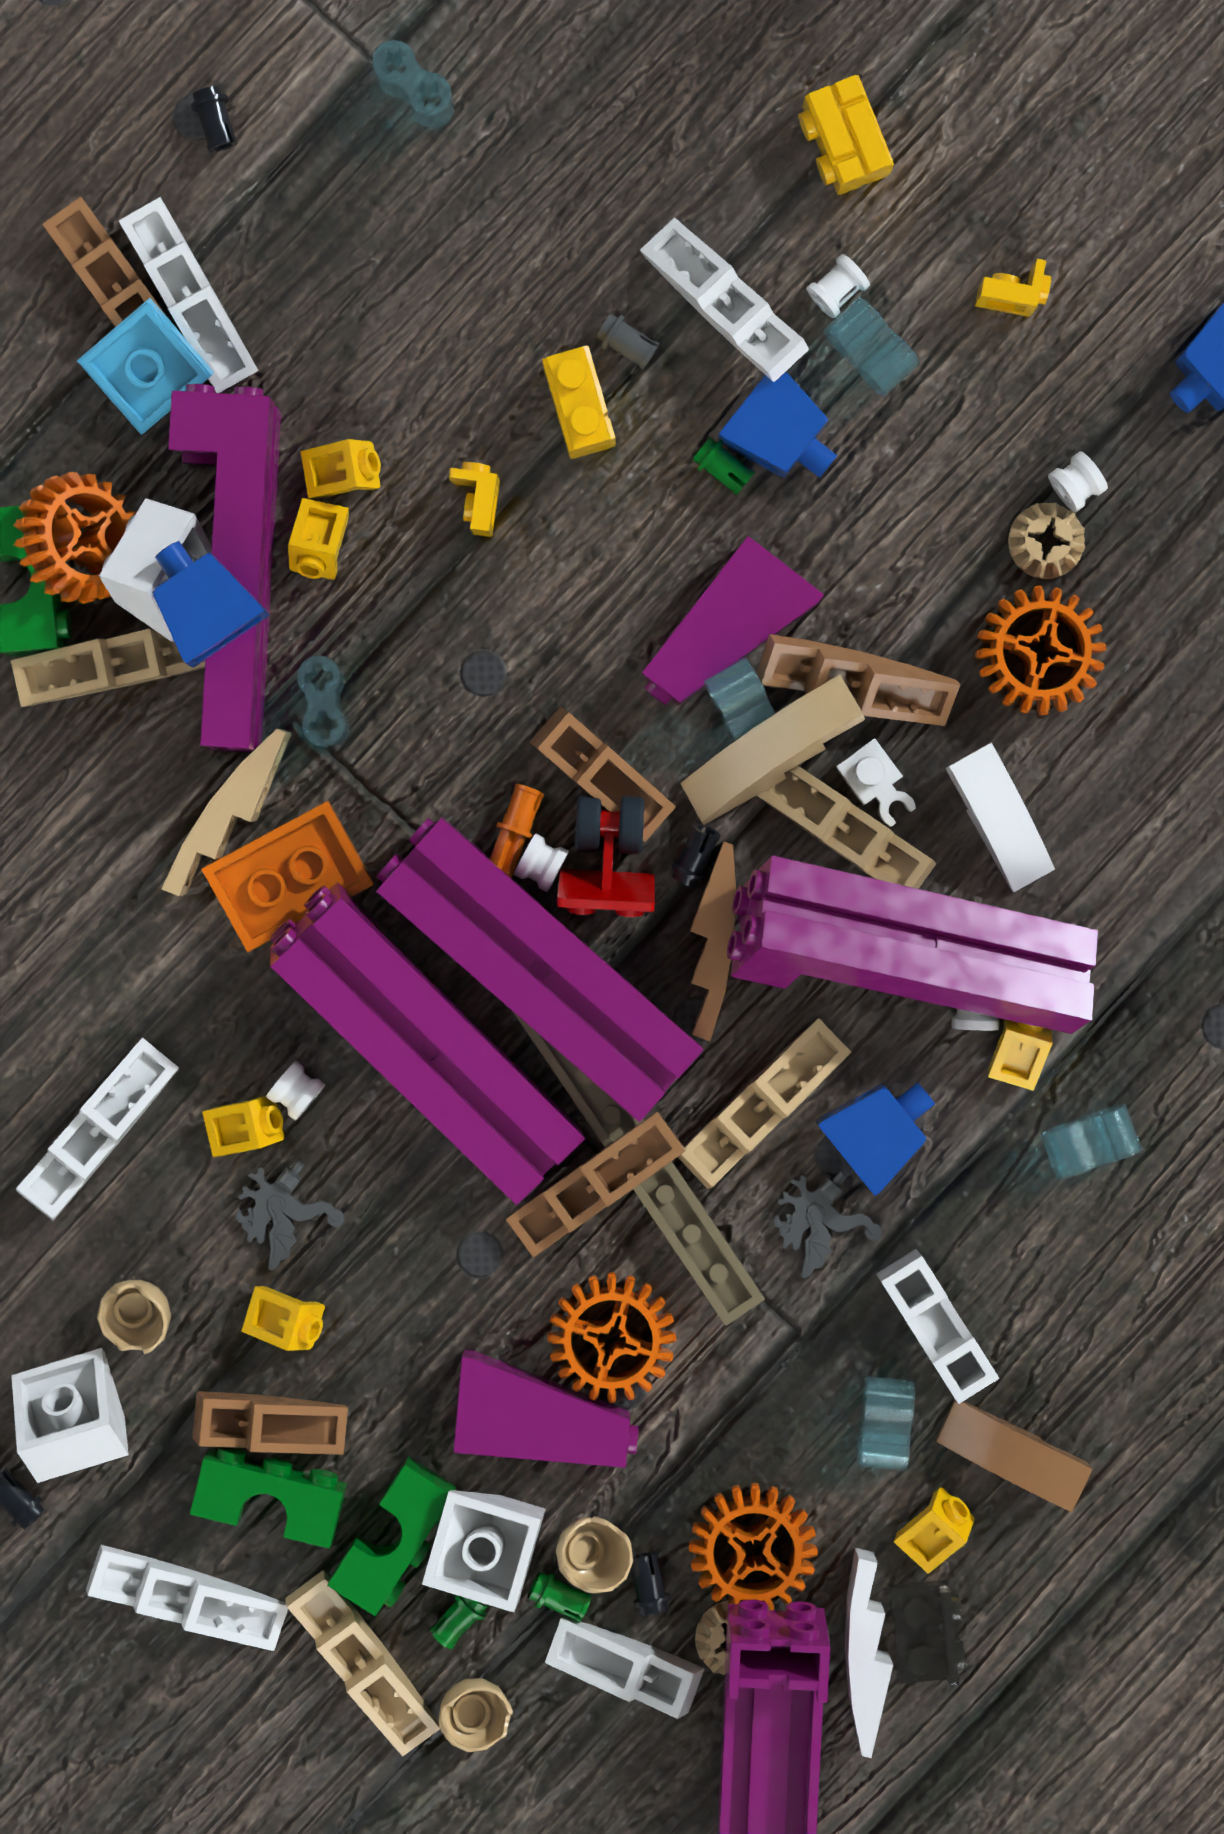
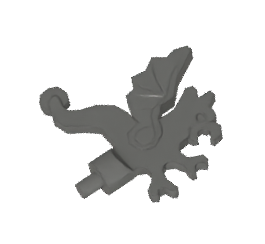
M298 1160L291 1169L285 1167L272 1184L266 1182L265 1170L262 1167L257 1169V1174L249 1173L248 1177L256 1180L260 1185V1189L257 1191L250 1190L247 1186H243V1193L238 1194L239 1199L242 1200L250 1196L255 1199L256 1203L254 1208L250 1207L247 1209L249 1212L248 1216H243L241 1210H238L236 1214L237 1221L241 1222L244 1231H247V1241L251 1243L254 1237H257L258 1243H263L265 1241L267 1224L273 1219V1228L269 1232L271 1250L268 1269L271 1271L280 1265L281 1260L290 1258L291 1247L297 1242L293 1234L296 1226L291 1219L299 1222L310 1220L314 1216L325 1212L328 1214V1223L336 1228L341 1226L345 1220L344 1213L340 1209H335L329 1202L321 1200L303 1204L291 1195L302 1179L298 1174L305 1166Z
M841 1171L833 1180L827 1177L812 1192L806 1189V1176L804 1174L800 1175L799 1180L792 1178L790 1182L799 1188L801 1196H790L784 1191V1197L778 1199L780 1205L790 1202L795 1206V1211L792 1214H786V1221L781 1222L779 1215H776L773 1219L775 1226L779 1228L780 1235L784 1237L782 1247L786 1249L791 1243L795 1251L800 1249L803 1233L810 1226L811 1233L805 1239V1259L801 1272V1277L804 1279L812 1275L814 1269L823 1268L825 1257L832 1253L829 1246L832 1237L826 1226L836 1232H843L856 1226L864 1225L866 1227L864 1233L868 1239L874 1242L882 1236L881 1227L877 1223H873L869 1216L863 1213L842 1215L831 1205L843 1191L840 1185L847 1178Z

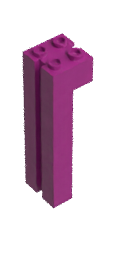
M187 384L185 391H172L169 450L182 451L183 464L217 466L212 555L226 567L270 615L281 412L277 406H274L270 396H263V389L235 387L234 394L215 393L214 386ZM270 616L206 659L201 746L217 751L253 752L263 742Z
M443 816L436 824L428 817L409 839L416 846L409 855L403 859L396 854L376 876L383 882L376 892L640 1122L662 1098L675 1079L679 1078L704 1050L702 1046L486 857L484 852Z
M773 855L758 870H754L750 879L743 886H739L735 892L732 912L738 915L737 923L740 924V930L732 932L727 947V958L733 960L731 977L786 989L795 979L803 974L1069 1034L1074 1033L1092 1020L1094 984L1090 983V970L1096 966L1098 930Z
M338 882L330 889L325 885L321 886L305 902L304 906L308 909L305 916L295 923L288 919L270 937V940L273 942L269 948L270 967L508 1198L518 1205L544 1179L543 1175L555 1163L559 1165L585 1140L580 1126L380 930L378 921Z
M744 1600L739 1605L728 1604L717 1834H816L822 1716L823 1703L828 1701L830 1641L824 1608H816L815 1605L808 1602L789 1603L785 1611L768 1610V1605L759 1600Z

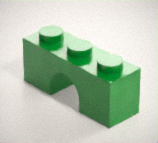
M19 506L0 507V562L21 561L23 557L27 556L25 548H18L13 545L17 539L24 537V533L13 526L16 520L25 517L18 508ZM29 565L27 567L32 576L34 568L32 565ZM45 580L38 583L31 581L28 592L20 600L13 603L0 604V653L7 656L38 654L66 647L65 639L72 638V623L69 611L62 610L60 592L55 595L44 594Z
M218 1447L217 1451L210 1450L202 1462L190 1515L237 1526L243 1516L246 1501L254 1495L268 1494L280 1500L285 1507L287 1523L283 1538L330 1549L335 1538L348 1484L338 1481L339 1476L337 1474L322 1469H311L310 1474L292 1470L290 1462L278 1458H265L264 1463L245 1458L246 1452L233 1447Z
M408 1456L386 1489L379 1504L398 1519L402 1528V1536L393 1544L377 1546L357 1535L333 1571L327 1586L373 1616L377 1615L383 1604L391 1608L406 1583L400 1580L409 1564L417 1568L432 1544L425 1539L435 1524L439 1526L449 1490H455L456 1486Z

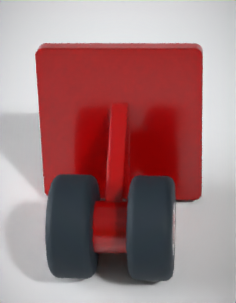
M580 794L578 796L575 848L578 851L596 852L599 849V839L604 838L603 871L560 869L557 894L558 907L567 908L568 912L579 915L592 914L596 909L615 910L617 915L624 917H639L644 912L654 911V874L612 871L614 839H618V850L620 853L639 854L642 851L644 799L642 797L623 796L620 802V811L610 812L607 809H601V800L599 798H594L590 794Z

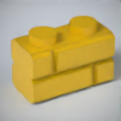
M853 75L836 82L832 86H826L805 96L802 106L804 112L799 113L798 118L807 141L815 139L822 156L816 158V163L820 176L826 186L833 183L837 195H842L891 174L894 162L859 75Z
M582 346L543 358V369L570 459L616 446V438L610 418H608L607 407L589 346Z

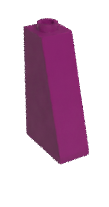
M748 536L644 669L642 677L648 681L644 689L664 705H667L670 700H673L678 705L682 704L764 645L769 634H779L815 608L824 594Z
M464 1350L461 1361L454 1453L626 1468L627 1454L636 1455L639 1426L630 1425V1411L599 1399L591 1400L587 1394L579 1391L575 1392L569 1387L477 1351Z

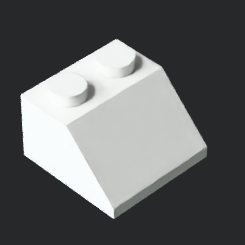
M145 498L137 513L129 519L125 533L115 550L105 559L99 577L115 603L168 640L174 642L152 593L155 588L169 579L155 559V556L170 544L180 541L190 558L195 562L209 552L212 554V545L194 513Z
M102 1348L11 1375L17 1453L37 1483L129 1455L125 1416L105 1352Z
M449 1490L422 1585L515 1612L546 1509L502 1495Z

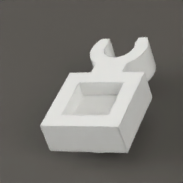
M875 738L835 767L863 805L873 798L879 803V817L887 826L892 827L896 824L894 818L889 814V806L893 801L902 802L909 812L916 809L911 796L905 792L896 791L892 784L903 776Z

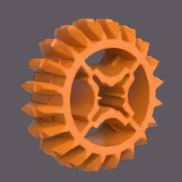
M68 472L63 474L62 477L55 475L46 479L43 485L34 487L29 492L31 499L22 502L18 507L25 517L16 520L13 526L23 532L24 537L17 539L13 545L18 548H25L27 556L23 557L19 564L33 566L34 572L30 581L38 583L45 580L44 594L55 595L60 592L61 601L72 602L78 600L79 603L83 604L93 602L95 598L101 600L111 596L99 575L105 559L113 553L124 535L129 519L137 513L132 510L124 511L122 505L126 495L117 494L111 496L112 482L103 481L97 484L95 474L79 476L78 472ZM65 501L82 506L91 515L83 516L76 508L70 509ZM72 559L80 567L86 566L92 575L77 572L65 562Z
M1035 586L1032 589L1031 602H1029L1026 593L1022 589L1017 590L1013 594L1016 608L1008 600L1002 599L997 603V606L1004 617L1001 618L994 613H988L984 618L986 623L995 630L994 632L981 630L977 634V639L990 643V648L977 650L975 657L980 660L990 659L991 665L979 670V675L981 678L993 673L996 675L998 681L991 684L988 691L994 694L1005 687L1008 692L1003 697L1002 704L1006 707L1010 706L1018 696L1021 698L1019 712L1022 714L1029 713L1033 701H1036L1038 714L1045 716L1049 713L1050 700H1052L1058 712H1063L1068 709L1065 694L1075 703H1079L1084 699V696L1077 685L1080 684L1088 689L1096 686V680L1086 673L1087 670L1100 672L1104 669V663L1091 658L1092 654L1106 651L1105 643L1091 642L1092 636L1103 631L1102 626L1096 624L1090 628L1086 627L1083 621L1093 615V610L1087 608L1077 615L1073 611L1079 602V597L1076 595L1071 596L1064 605L1060 604L1062 589L1054 588L1049 594L1048 601H1045L1042 586ZM1030 613H1043L1041 622L1037 624L1033 636L1018 635L1015 637L1006 634L1011 624L1018 617ZM1057 618L1066 624L1072 632L1076 641L1077 653L1073 652V649L1063 646L1058 641ZM1044 636V649L1050 651L1055 656L1042 659V664L1037 666V653L1031 651L1026 646L1037 644L1040 642L1039 638ZM1003 649L1009 650V653L1018 656L1023 661L1025 666L1024 684L1019 682L1009 671L1004 660ZM1050 665L1060 667L1066 665L1074 668L1070 677L1061 686L1055 689L1038 690L1040 679L1044 678L1045 672Z
M615 1272L608 1273V1287L600 1288L596 1275L589 1276L591 1292L587 1294L578 1283L574 1284L572 1292L578 1301L574 1303L569 1298L562 1296L558 1301V1305L568 1313L567 1316L553 1313L550 1318V1323L563 1328V1331H553L548 1333L547 1336L549 1343L563 1345V1347L557 1348L550 1353L551 1361L559 1362L566 1359L568 1361L560 1368L559 1376L564 1379L575 1372L578 1375L572 1384V1389L575 1392L580 1391L586 1382L592 1384L589 1391V1399L591 1400L598 1398L600 1388L608 1389L607 1399L609 1403L616 1402L617 1388H624L625 1396L628 1400L635 1399L633 1384L636 1382L639 1383L643 1390L649 1392L652 1389V1383L646 1374L650 1372L655 1377L662 1379L666 1373L665 1369L656 1362L657 1359L671 1362L674 1357V1353L667 1348L661 1347V1344L676 1342L675 1332L661 1331V1328L669 1326L674 1322L673 1315L671 1313L656 1315V1312L665 1305L664 1298L660 1296L648 1303L646 1299L652 1291V1286L645 1283L638 1293L633 1292L635 1277L632 1275L626 1277L624 1288L616 1287L617 1278ZM608 1300L616 1301L610 1315L603 1320L588 1319L584 1321L578 1319L587 1308L596 1303ZM630 1305L639 1310L648 1321L652 1332L651 1342L640 1339V1335L631 1332L626 1326ZM620 1316L618 1321L619 1337L625 1336L626 1341H616L613 1344V1348L609 1349L607 1357L604 1358L605 1338H599L598 1334L600 1332L608 1334L611 1327H614L617 1317ZM572 1333L582 1335L583 1340L591 1342L597 1348L598 1356L594 1369L586 1365L578 1356L573 1345ZM637 1354L645 1356L638 1365L628 1371L608 1374L614 1360L621 1355L637 1356Z
M751 1483L750 1496L742 1497L739 1485L732 1486L734 1500L730 1502L726 1500L723 1494L717 1493L714 1496L719 1508L717 1512L706 1505L701 1508V1515L709 1524L694 1522L692 1525V1532L703 1539L689 1541V1551L700 1555L691 1560L692 1570L697 1572L705 1571L698 1579L700 1587L703 1589L716 1584L711 1593V1598L715 1602L722 1600L726 1594H729L728 1604L739 1605L741 1600L764 1601L768 1605V1610L774 1611L772 1598L779 1596L781 1601L788 1605L792 1602L791 1595L787 1589L789 1586L800 1592H803L806 1588L805 1582L797 1574L813 1575L815 1571L814 1565L805 1560V1558H812L818 1555L817 1546L806 1543V1541L816 1536L814 1527L808 1525L801 1526L808 1518L806 1510L799 1509L789 1514L795 1504L794 1497L788 1495L777 1504L778 1488L774 1486L768 1489L765 1498L760 1497L758 1483ZM757 1513L768 1516L767 1519L763 1517L760 1522L751 1527L742 1526L736 1521L731 1522L734 1518L744 1514ZM781 1524L787 1529L792 1538V1550L786 1564L779 1560L778 1554L771 1548L773 1541L777 1537L776 1531ZM719 1533L727 1537L728 1543L735 1549V1553L730 1559V1566L725 1572L720 1568L713 1554L715 1541ZM751 1540L753 1544L754 1540H759L762 1553L755 1556L753 1552L752 1557L746 1556L743 1543ZM753 1571H763L772 1577L758 1583L738 1581V1579L743 1580Z

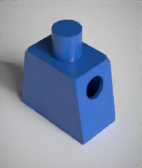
M1224 302L1215 310L1175 361L1177 367L1186 378L1174 387L1169 394L1174 403L1185 413L1191 412L1205 398L1217 411L1224 409Z
M787 372L782 374L775 382L765 375L720 431L717 440L721 439L724 442L722 444L724 447L782 478L788 475L797 462H800L818 478H821L838 456L816 439L828 422L827 417Z
M177 541L161 550L155 556V559L169 579L155 588L152 593L177 649L187 665L194 668L270 616L254 596L210 552L193 562L180 541Z
M918 1082L897 1099L893 1097L883 1084H880L819 1117L815 1122L872 1194L876 1196L926 1141L927 1138L914 1121L932 1108L935 1103Z

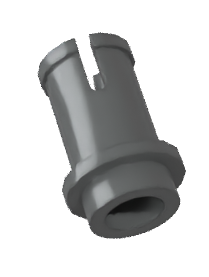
M610 313L596 335V339L603 342L601 346L603 349L606 350L608 346L644 370L660 343L654 342L623 322L625 319L623 315L617 318Z

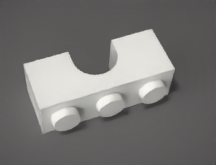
M917 1249L876 1274L958 1404L999 1379Z

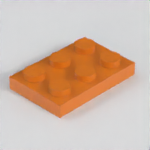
M329 800L201 869L247 953L270 941L272 934L288 919H291L294 923L296 921L299 922L308 910L304 906L305 902L321 886L325 885L330 889L338 882L351 896H354L374 885L370 874Z

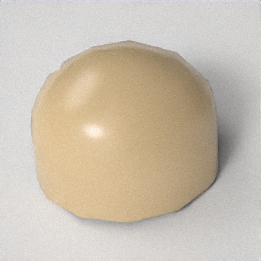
M127 1280L115 1283L100 1300L97 1319L102 1334L114 1345H117L120 1351L142 1350L144 1354L152 1352L165 1339L171 1319L168 1299L160 1288L142 1280Z
M596 1516L592 1518L583 1517L572 1522L562 1531L556 1547L560 1572L572 1585L588 1593L613 1591L627 1579L633 1564L632 1547L628 1536L609 1521Z
M483 1678L464 1679L454 1684L445 1694L440 1706L439 1727L451 1745L466 1752L483 1751L506 1737L513 1710L498 1685Z

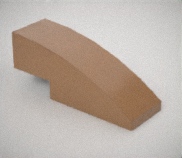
M562 707L558 708L529 742L584 791L594 798H599L601 805L610 812L620 811V802L623 796L642 797L644 799V842L649 839L676 807L617 753Z
M197 1391L192 1439L198 1446L247 1448L250 1452L344 1455L348 1407L340 1404L286 1397Z
M954 1399L935 1439L937 1443L984 1469L1070 1512H1073L1093 1470L1087 1461L1044 1442L1041 1437L964 1401L958 1404L956 1399Z

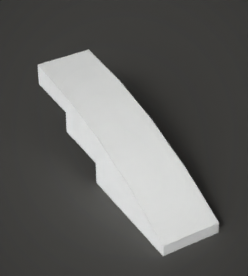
M159 197L121 218L119 222L142 260L145 269L183 336L214 371V374L208 379L212 386L215 387L216 393L222 392L259 371L162 198Z
M675 217L640 249L642 255L717 331L773 382L809 350L804 339L778 318L762 297L738 278L730 264Z
M142 1038L82 1106L79 1114L48 1148L46 1155L20 1183L16 1191L54 1221L179 1070V1067Z
M104 1545L99 1547L86 1587L88 1596L133 1606L138 1614L181 1623L186 1631L271 1651L275 1650L288 1611L286 1602L251 1589L171 1563Z
M855 1548L846 1601L844 1646L847 1685L861 1754L864 1757L872 1758L893 1663L889 1652L877 1650L885 1618L882 1603L869 1599L877 1568V1560L874 1552Z

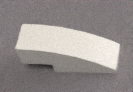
M992 743L983 746L945 768L968 808L966 810L1012 893L1055 870L1034 822Z
M566 1617L560 1619L545 1660L546 1664L628 1702L636 1699L677 1719L689 1713L705 1669L648 1644L587 1623H578Z

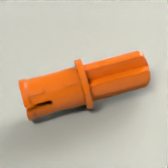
M515 784L502 823L498 822L496 828L500 829V833L490 860L510 878L513 876L526 839L531 840L533 837L530 834V830L541 800L544 797V793L522 784Z

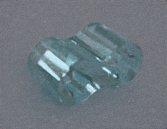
M391 40L381 44L373 54L372 64L378 85L383 92L405 100L412 108L413 115L418 123L427 128L442 127L449 122L454 112V102L450 85L446 79L437 73L428 72L421 68L416 62L411 48L402 41ZM391 63L398 67L403 63L405 71L400 74L394 70L389 74L387 66ZM439 94L441 104L436 106L430 102L424 107L422 98L425 95L433 99Z
M858 297L823 329L826 338L832 346L853 365L865 382L882 397L886 396L920 364L917 356L908 344L861 297Z
M313 656L301 664L297 675L299 687L304 692L308 702L307 711L303 717L302 729L304 735L311 743L321 748L332 749L339 747L349 735L350 725L348 718L342 712L339 703L345 677L342 669L333 660L325 656ZM319 667H323L325 672L333 675L332 681L325 682V690L320 691L319 687L310 683V677L317 676ZM324 714H327L329 719L338 722V728L330 730V738L325 739L322 733L314 730L315 724L322 723Z
M746 657L703 681L725 728L734 742L775 714L759 677Z
M1119 1104L1099 1110L1080 1119L1057 1125L1041 1133L1056 1179H1065L1082 1174L1098 1166L1127 1158L1142 1150L1126 1104Z
M866 1376L857 1449L858 1466L907 1470L915 1403L914 1381Z

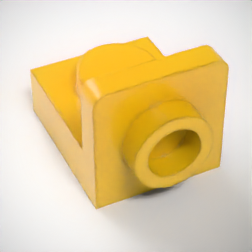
M1035 260L1030 269L1027 285L1020 284L1021 279L1011 274L995 273L992 275V278L984 277L978 287L975 307L1031 317L1038 304L1045 305L1048 298L1051 276L1044 275L1046 260Z
M346 439L300 451L307 494L310 499H321L358 489L374 490L380 488L379 473L381 464L371 441Z
M462 462L461 469L450 468L449 479L451 483L476 487L475 493L467 492L463 520L471 522L470 529L473 535L492 537L500 479L497 474L490 473L491 466Z
M302 498L288 543L289 569L291 571L298 572L302 576L311 579L326 578L334 580L338 571L337 557L349 519L348 507Z
M1003 1019L1004 1029L988 1067V1077L1034 1091L1053 1044L1052 1030Z
M266 1096L202 1111L213 1158L260 1149L284 1140L282 1113L277 1107V1103H273Z
M255 1286L241 1332L286 1351L310 1350L321 1334L325 1305L316 1301L303 1302L266 1286Z
M940 1487L933 1493L929 1506L897 1532L894 1543L929 1574L967 1543L974 1522V1516L961 1499L950 1495L943 1487Z

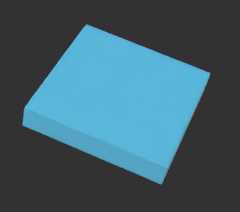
M151 298L146 300L77 360L81 367L141 435L171 411L172 391H185L187 384H202L214 374V371Z

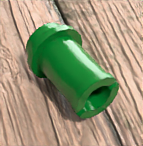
M709 437L692 460L699 465L697 470L701 472L704 468L737 496L755 471L750 470L721 446L724 443L721 439L716 442Z
M551 1571L547 1574L538 1572L531 1584L527 1597L535 1601L534 1607L539 1609L542 1605L580 1623L589 1607L592 1595L555 1579V1574Z
M454 1595L455 1602L430 1627L432 1636L442 1646L453 1649L458 1640L476 1620H483L486 1617L485 1610L489 1606L488 1604Z

